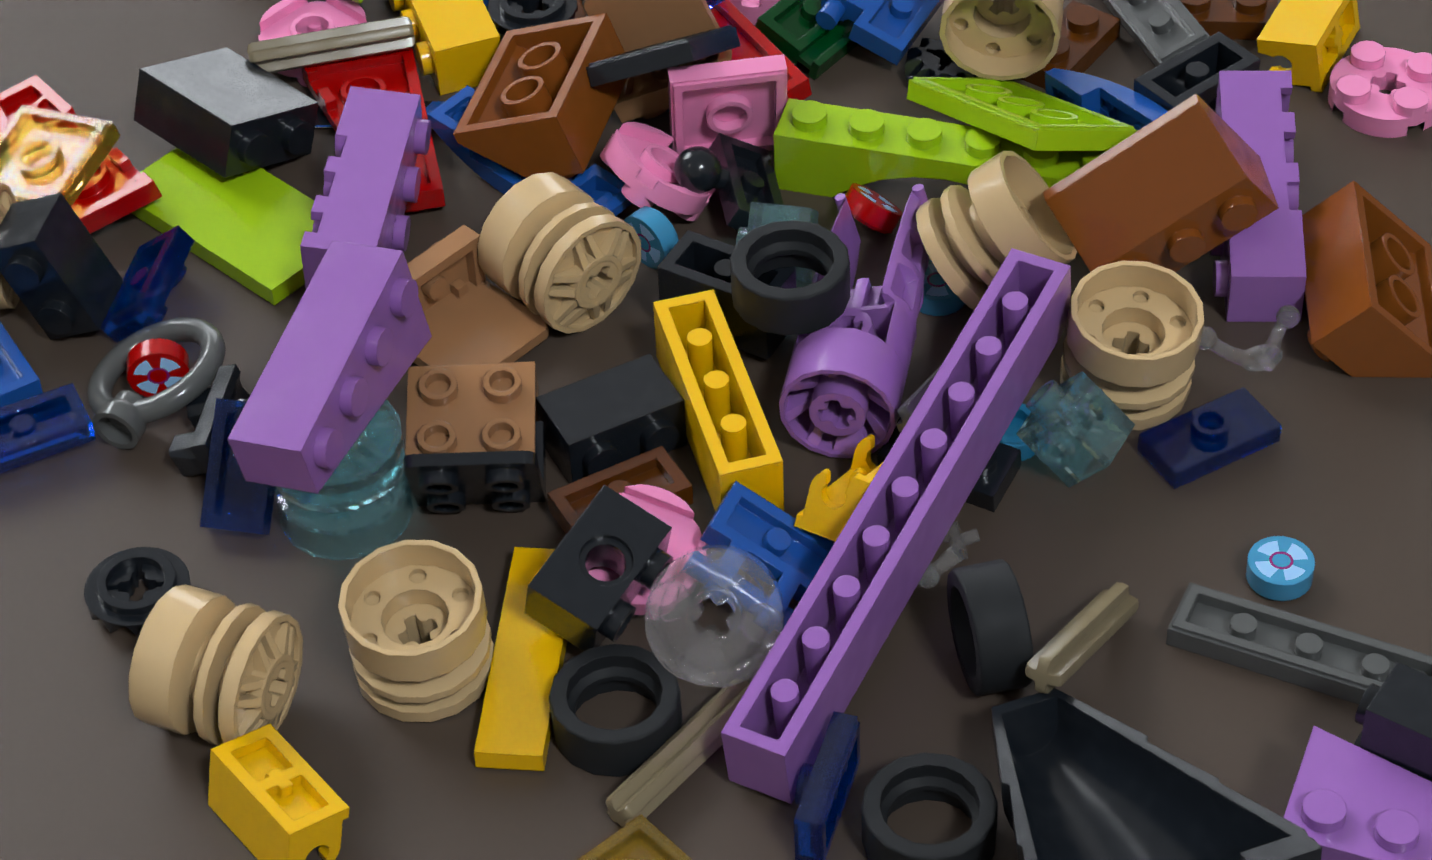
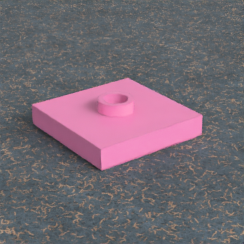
M784 54L667 68L670 136L674 138L671 143L672 150L681 154L684 150L694 146H702L709 149L719 133L769 151L774 150L773 135L787 103V65Z

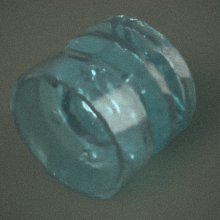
M385 400L318 494L275 486L281 529L292 545L311 556L332 560L365 557L377 548L391 544L407 528L414 512L412 493L404 473L405 447L400 416L388 400Z

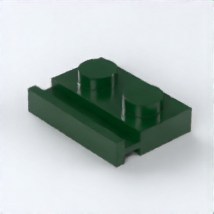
M780 0L758 17L755 27L795 66L800 62L810 70L808 76L814 81L858 45V43L849 39L850 32L855 23L849 19L839 21L832 30H826L819 26L815 18L822 8L821 0Z

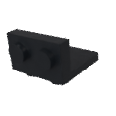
M536 421V453L531 451L411 454L405 456L404 473L417 505L427 506V509L434 513L452 514L464 511L466 505L492 504L493 509L515 512L530 508V503L546 502L544 422Z

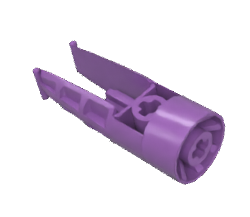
M916 184L912 187L894 241L883 286L872 287L869 278L857 279L855 289H853L861 239L846 195L839 193L834 197L839 213L831 232L835 233L848 249L850 260V299L844 313L829 326L809 334L797 335L779 400L780 418L790 436L808 450L828 457L853 459L856 446L869 434L875 435V447L871 451L872 454L888 443L896 427L899 414L898 409L901 405L913 347L917 337L916 322L924 300V278L929 264V256L920 238L916 222V213L919 206L928 201L923 184ZM815 272L812 282L816 283L824 276Z

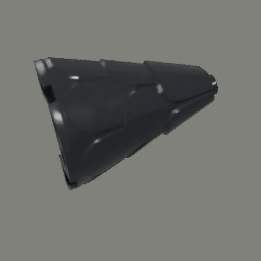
M1053 688L1048 694L1039 692L991 707L993 742L1004 814L1014 830L1018 860H1321L1322 847L1313 838L1308 836L1305 829L1219 783V779L1149 743L1148 736L1056 688Z

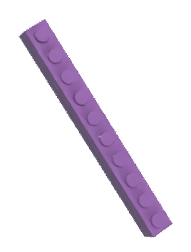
M1011 248L721 731L729 781L792 804L1065 330L1071 300L1070 265Z

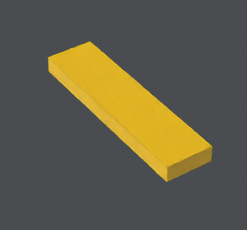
M514 547L474 748L475 765L478 768L545 771L552 732L549 695L553 679L564 664L567 640L524 612L528 585L555 549Z

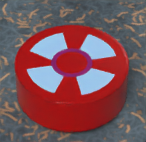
M852 183L845 194L852 216L880 233H892L903 215L902 211L892 202L863 185Z
M161 338L149 339L138 343L130 350L126 361L127 381L130 387L145 397L153 396L169 388L190 370L187 351L180 344Z

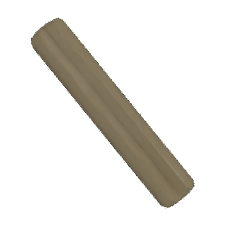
M401 16L251 42L247 46V54L250 63L256 64L269 73H276L412 49L415 46V36L410 18Z
M1116 582L1110 589L1102 590L1027 662L1025 674L1026 677L1035 681L1036 691L1048 694L1056 686H1062L1137 612L1139 601L1138 598L1129 594V585Z
M742 677L730 680L607 797L605 802L608 807L607 814L609 818L625 830H632L638 827L723 745L721 731L750 684Z

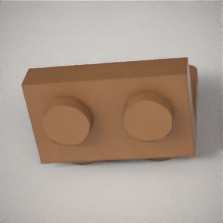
M585 0L584 9L588 16L607 13L625 52L720 28L706 0ZM730 49L673 67L731 61L732 50ZM667 68L627 79L614 107L622 123L640 117L645 119L654 118L669 108Z
M462 225L442 240L434 243L429 249L407 263L412 279L417 282L418 297L432 335L414 360V363L418 366L515 362L549 336L548 324L542 320L540 315L532 313L526 306L486 281V276L478 264L477 245L480 234L466 225Z
M535 361L409 367L405 456L411 454L531 451L536 453V421H538L536 397L540 395Z

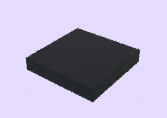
M728 25L589 63L586 71L590 86L594 87L696 61L739 47L740 42L736 26Z

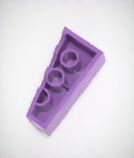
M1219 71L1215 112L1260 156L1279 207L1249 228L1244 229L1209 251L1210 256H1220V260H1214L1213 295L1214 297H1224L1227 322H1301L1307 275L1302 210H1298L1299 167L1298 163H1294L1295 112H1288L1290 95H1292L1293 89L1291 71Z
M350 86L335 134V156H328L324 168L323 196L316 195L311 210V220H314L312 232H304L300 245L306 289L332 240L402 250L404 252L407 250L411 219L410 216L404 214L407 202L416 203L418 200L421 168L415 167L418 154L427 155L431 138V120L422 119L421 95Z
M331 241L228 437L229 444L245 481L318 494L432 337L418 297L417 282L412 279L402 250Z
M1313 726L1283 818L1305 829L1308 836L1313 838L1322 847L1321 860H1432V782L1323 729Z

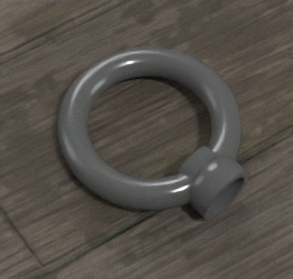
M179 317L151 324L118 343L97 365L88 385L87 397L89 405L95 413L92 423L97 434L104 441L117 448H134L144 435L147 423L165 418L199 397L214 381L219 367L224 362L226 347L220 331L208 321L193 317ZM161 338L174 342H194L200 346V355L196 363L184 377L169 388L147 398H143L139 394L128 390L120 391L115 398L113 397L112 392L115 383L127 369L128 353L138 343L149 339Z

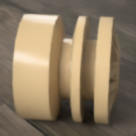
M944 0L939 30L944 50L960 68L978 77L999 81L1026 78L1045 68L1057 53L1061 35L1064 0Z
M1002 151L971 171L967 180L968 189L961 185H950L944 189L940 198L929 199L919 206L916 213L917 229L920 238L936 270L953 293L973 310L977 307L1011 248L1063 264L1073 261L1077 254L1076 248L1044 199L1043 192L1049 186L1024 158L1013 151Z
M554 172L533 174L514 184L496 202L483 224L477 245L478 264L486 277L510 296L523 301L528 310L536 315H540L542 320L550 327L566 334L586 331L608 317L621 304L630 290L641 262V240L634 227L616 217L608 208L595 203L590 195L568 179Z
M1125 260L1099 266L1080 279L1070 300L1067 336L1064 340L1063 355L1060 363V387L1074 409L1089 421L1111 429L1137 431L1162 425L1182 410L1190 393L1191 378L1195 370V356L1199 350L1204 327L1203 302L1192 284L1171 269L1147 261Z
M402 540L377 548L354 565L341 585L338 610L362 696L379 713L402 722H434L460 713L479 699L487 687L494 644L491 638V628L487 620L488 612L483 586L475 565L458 549L434 540Z
M187 584L172 587L157 601L148 615L134 648L129 672V702L134 716L146 724L182 735L197 731L199 737L217 746L267 724H271L278 730L288 714L297 690L302 666L303 637L299 622L289 614L276 610L266 612L259 605L252 603L235 606V603L225 595Z

